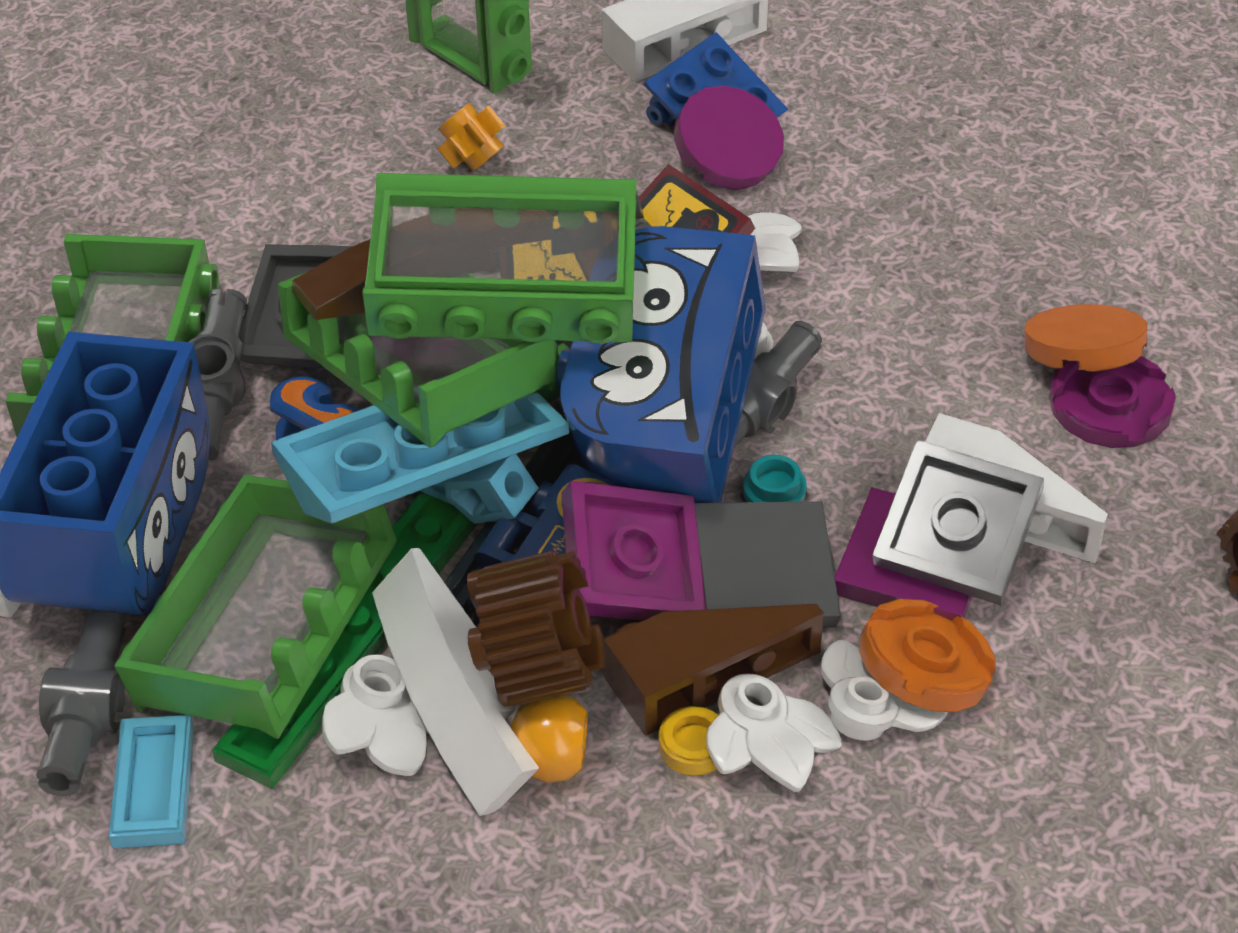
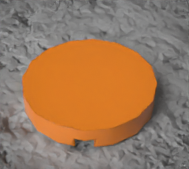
M1076 304L1056 307L1040 312L1026 322L1024 330L1025 351L1036 362L1050 368H1063V360L1079 361V370L1100 371L1114 369L1132 363L1143 355L1144 346L1147 348L1148 322L1135 312L1108 305Z
M897 599L879 605L872 613L869 621L864 625L860 634L859 653L866 670L885 690L904 702L930 711L959 712L976 706L986 694L996 667L995 655L987 639L980 631L962 616H956L949 620L935 614L934 608L938 607V605L925 600Z

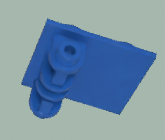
M717 32L646 80L643 84L653 95L649 102L650 106L646 109V114L655 125H661L664 122L668 125L672 124L677 120L689 97L704 88L729 86L749 92L761 99L777 117L788 110L783 102Z

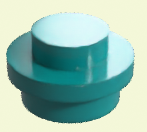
M766 455L757 459L743 479V495L747 502H803L806 497L807 482L805 476L794 460L783 455Z

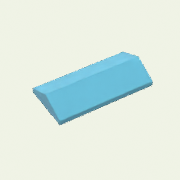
M419 389L414 391V394L417 395L418 397H419ZM534 392L444 434L432 448L374 405L272 441L271 444L272 452L303 512L332 524L569 434V424L540 394Z

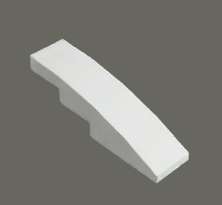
M412 548L372 594L388 646L404 684L440 755L478 815L491 814L500 809L539 767L506 722V719L516 708L514 705L504 707L501 704L496 692L494 677L488 669L478 671L473 664L467 636L469 629L476 626L421 549Z

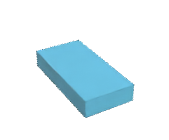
M190 715L121 719L109 828V840L112 848L185 844L194 724Z

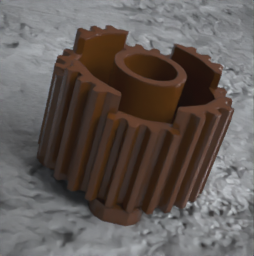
M551 550L486 566L483 569L467 574L470 599L480 620L478 627L471 628L468 631V647L475 668L478 671L490 669L491 674L494 675L496 692L504 707L523 705L586 690V687H589L591 684V679L594 678L591 671L606 668L603 658L606 656L603 648V643L605 642L601 634L600 625L591 626L586 603L578 590L589 587L586 579V571L584 568H581L580 559L576 558L574 551L557 555V551Z

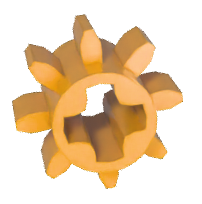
M469 102L438 128L446 138V141L437 150L453 169L465 161L474 172L505 146L496 133L506 125L489 105L478 113Z

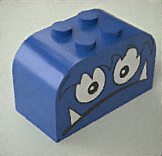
M654 226L635 230L632 342L596 344L588 341H573L570 350H562L558 361L557 383L561 388V403L582 468L627 488L694 496L695 503H721L766 310L755 235L667 226ZM618 239L601 253L593 267L590 281L617 282Z
M68 331L0 471V590L6 599L12 602L145 616L152 611L157 599L163 592L198 503L208 465L210 444L209 415L194 343Z

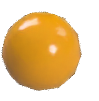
M566 695L521 705L510 727L539 767L531 778L551 783L570 780L581 772L586 752L587 710L576 698Z

